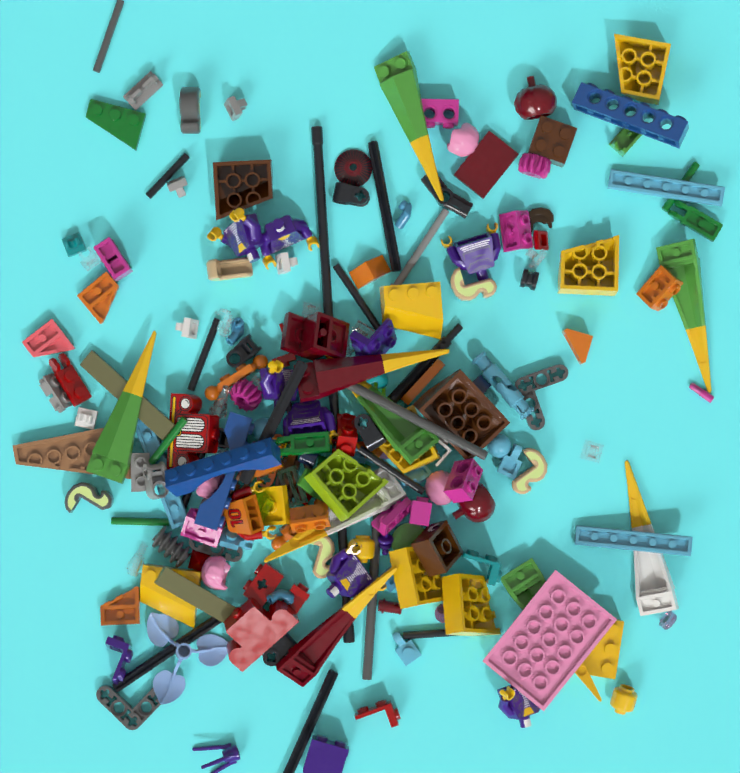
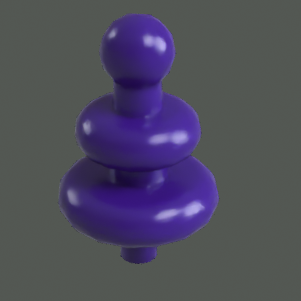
M382 534L378 536L379 546L383 549V555H388V549L391 548V543L394 541L393 536L387 534L385 537Z

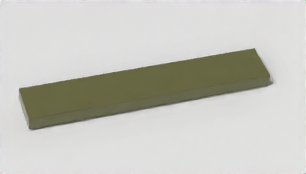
M91 350L80 366L114 397L119 399L128 381L95 351ZM142 397L138 418L160 439L164 440L175 424L146 397Z
M166 566L163 567L154 581L158 586L223 623L237 608Z

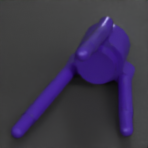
M231 743L192 748L193 751L225 749V751H222L223 757L201 766V769H205L225 761V764L211 773H219L230 765L236 764L238 760H241L237 745L232 746Z

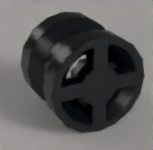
M524 268L519 287H529L530 290L535 291L539 272H529L528 269Z

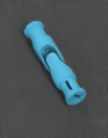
M483 351L472 363L480 368L483 372L482 375L501 394L506 403L518 412L520 419H525L534 411V407L528 405L523 399L524 396L511 384V381L496 363L493 364L486 356L487 353ZM496 377H500L502 381L497 383Z

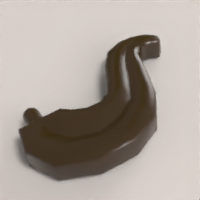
M540 207L529 211L531 234L533 226L537 222L548 224L549 228H552L554 214L549 209Z

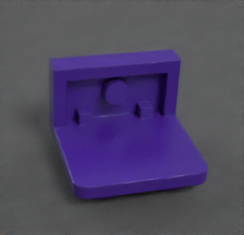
M389 318L382 323L370 338L355 330L349 335L355 356L386 354L390 348L395 346L397 340L392 320Z
M113 635V638L107 637L105 645L109 649L122 653L112 679L113 683L118 685L119 681L123 682L126 662H131L134 652L131 650V645L125 643L124 638Z
M322 735L312 736L303 773H342L350 746H347V743L343 741H330L328 737Z

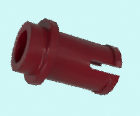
M385 598L378 602V611H381V614L388 612L401 615L402 609H400L399 602L386 601Z

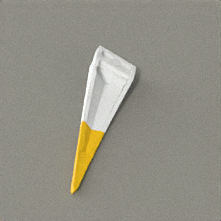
M626 460L625 469L632 531L655 533L630 463ZM633 551L635 592L640 616L679 609L674 590L675 586L663 554Z
M379 468L374 471V474L385 478L389 482L352 516L341 522L329 508L331 527H326L323 530L312 529L296 534L268 555L264 562H269L390 509V506L396 504L399 500L405 499L407 494L394 476Z

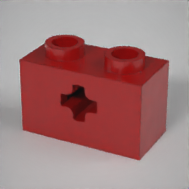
M268 562L264 565L260 563L254 572L256 574L254 580L249 579L243 587L245 590L243 595L248 599H254L262 607L267 601L266 597L274 592L285 576ZM263 579H265V584L267 585V588L264 586L262 588H259L258 586L260 583L258 582V580L262 581Z

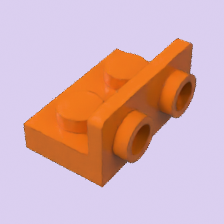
M660 265L636 294L651 309L660 311L667 306L671 297L680 291L683 282L677 279L664 266Z
M326 503L289 508V523L292 532L303 533L307 530H323L326 527H331L329 507Z

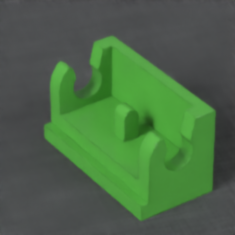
M623 128L608 145L623 157L642 135Z

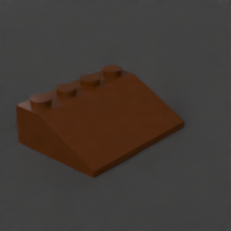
M461 369L426 391L413 404L427 420L481 448L486 447L510 423ZM450 443L464 459L475 457V455Z

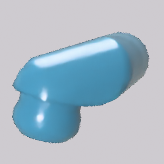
M405 200L399 205V209L403 212L394 224L401 230L410 219L412 211L411 203H407Z
M236 317L231 323V334L226 338V342L230 346H233L244 334V321L242 318Z
M279 588L269 594L266 599L270 604L282 599L287 605H291L294 602L295 596L291 591Z

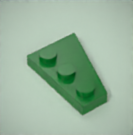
M90 99L85 117L137 151L146 113Z

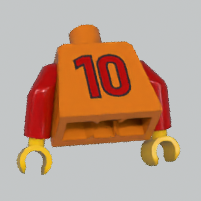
M263 480L255 482L252 487L249 485L234 491L230 497L232 499L229 509H225L223 516L226 517L228 530L237 533L238 536L247 541L263 539V537L272 540L277 536V534L272 535L269 533V531L275 530L276 526H269L266 531H262L264 530L257 497L253 492L261 493L267 489L261 490L258 488V484L264 482Z

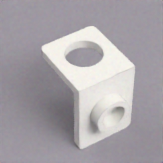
M438 437L440 439L438 443L447 451L435 464L437 467L452 451L447 446L449 442Z

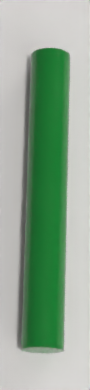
M693 162L681 180L690 181L700 165L697 162ZM667 199L661 209L668 213L675 199Z
M182 416L148 460L149 463L152 465L156 464L188 422L187 418Z
M111 517V525L169 526L168 518Z

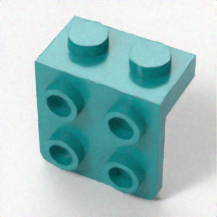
M467 549L466 552L463 551L462 557L490 565L486 578L488 585L495 586L496 582L500 583L502 576L500 570L501 563L497 561V557L488 554L482 557L479 556L477 551Z

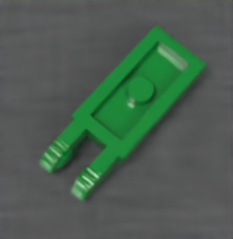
M675 200L674 205L686 211L684 216H681L677 212L669 210L668 215L704 238L714 242L723 224L696 208Z
M328 431L291 434L290 436L276 438L277 444L291 443V448L280 449L281 456L331 452L330 433Z

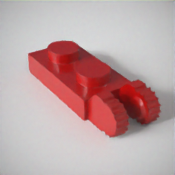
M61 353L58 355V358L64 369L61 370L60 364L55 358L49 359L48 363L73 406L76 407L89 400L92 395L73 365L70 364L69 358L66 354Z

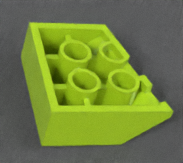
M339 449L304 477L341 522L352 516L389 482L385 478L374 474L375 472L369 468L366 469L358 461Z

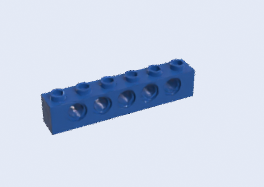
M581 82L572 101L574 110L679 149L689 129L688 121L682 116H672L663 109H653L647 103L634 102L630 97L615 95L613 91L608 89L601 90L592 83L585 84ZM595 98L600 99V101L597 103L591 102ZM611 105L618 106L616 109H609ZM629 111L636 112L633 116L626 115ZM646 118H653V121L650 123L644 122ZM665 124L671 125L669 129L662 128Z

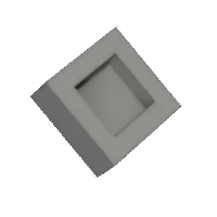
M235 96L227 98L224 103L232 121L239 119L243 113L242 110L246 109L245 107L248 105L245 98L236 100Z
M185 176L167 182L170 192L176 190L179 198L186 196L183 187L188 185Z

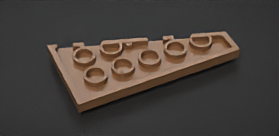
M104 428L12 445L15 462L17 465L92 474L87 472L86 469L92 456V451ZM131 465L127 472L126 479H131Z

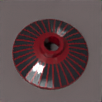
M347 150L341 153L335 162V175L341 183L358 187L362 186L371 177V160L360 150ZM352 164L357 166V169L354 171L349 168Z

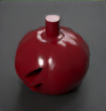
M534 76L527 77L528 87L518 92L514 101L516 112L524 120L538 119L541 115L546 117L553 114L557 107L555 92L549 86L536 85Z
M479 482L473 500L457 503L459 509L453 512L452 515L455 520L464 515L472 522H484L493 515L496 504L485 486Z

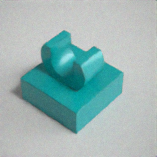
M80 232L61 239L69 258L87 251Z

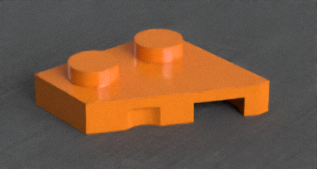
M106 271L79 293L77 297L96 320L103 324L120 286Z
M139 586L100 606L101 626L140 624Z

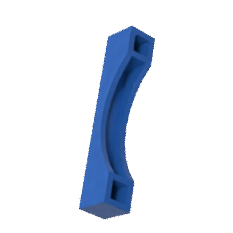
M233 412L229 413L224 428L229 450L249 444V442H246L248 435H252L255 428L252 418ZM240 471L226 473L217 491L200 504L194 524L218 531L219 527H223L226 518L223 516L225 509H229L232 499L229 498L231 490H235L237 479L234 478L236 472Z
M267 438L165 470V487L174 496L178 497L194 492L202 483L221 474L240 470H266L282 465L280 447L271 438Z

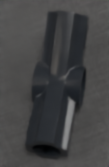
M425 175L420 179L439 206L449 209L464 219L467 217L473 203L453 193L439 177L442 193H447L450 197L447 202H443L436 194L428 176Z

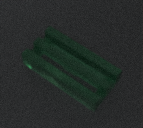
M296 465L277 471L281 486L287 485L283 475L286 473L295 499L293 503L287 487L289 508L308 502L305 491L297 485L302 500L299 499L290 471L293 472L296 484L300 479Z

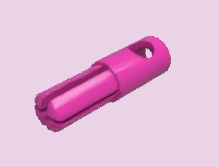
M693 382L689 385L691 390L709 403L714 399L713 395Z

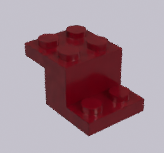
M288 312L285 314L280 349L312 361L324 355L332 358L346 357L350 323L321 312H316L306 318Z

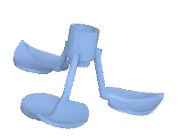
M152 612L147 620V634L150 641L158 647L165 646L168 641L177 647L175 655L178 658V662L173 673L163 670L157 673L153 680V690L159 703L164 705L179 698L185 689V678L181 675H176L182 660L188 659L192 653H199L198 658L202 664L209 667L216 666L228 654L226 648L228 641L217 635L206 634L198 638L196 643L197 650L192 649L187 643H176L172 639L178 635V622L166 614Z

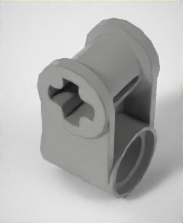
M162 461L159 464L153 465L143 464L142 470L147 496L152 500L165 497L169 492L165 487V470H167L165 463ZM155 486L160 488L159 495L155 493Z

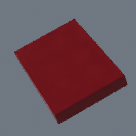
M488 131L479 142L475 151L467 157L453 176L484 199L519 154L491 131Z

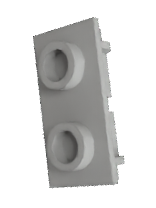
M150 71L123 98L137 110L163 84Z
M51 373L39 380V386L46 397L50 394L53 395L49 401L54 410L61 413L66 410L65 408L73 406V404L54 376L55 374Z
M132 453L130 462L131 492L146 491L142 469L143 464L148 463L150 465L148 461L150 453Z

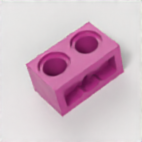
M421 99L424 112L432 110L435 113L433 118L425 116L427 128L443 125L445 129H452L454 126H458L459 99ZM446 110H450L454 116L448 119L444 117L443 113Z
M110 237L93 247L115 281L118 282L133 272Z
M473 458L454 461L443 492L453 503L473 500L483 469Z
M417 496L416 500L412 499L409 516L410 524L429 526L432 503L428 502L429 498Z

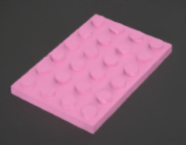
M555 570L483 659V662L541 710L545 711L617 619Z

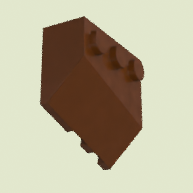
M271 159L213 162L216 220L229 216L237 208L244 210L273 198Z

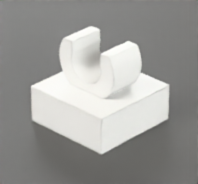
M288 252L275 256L278 275L286 274L291 271L290 267L298 265L297 257L289 258Z
M184 317L183 323L176 322L175 330L181 331L182 337L197 339L199 320Z
M79 407L74 426L94 430L99 411Z

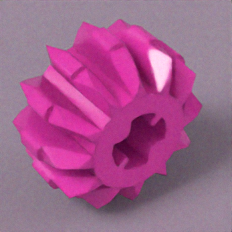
M524 153L518 164L519 172L539 179L546 178L551 169V161L549 159L531 153Z
M246 378L237 381L229 392L231 395L230 399L235 402L234 405L239 406V409L243 408L246 412L256 409L263 399L262 391L258 389V386H255L253 381L249 382Z

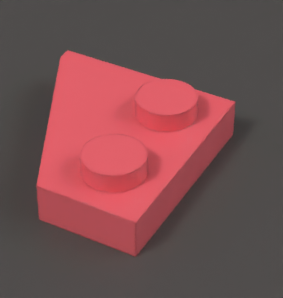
M54 319L48 321L22 341L34 358L75 349Z

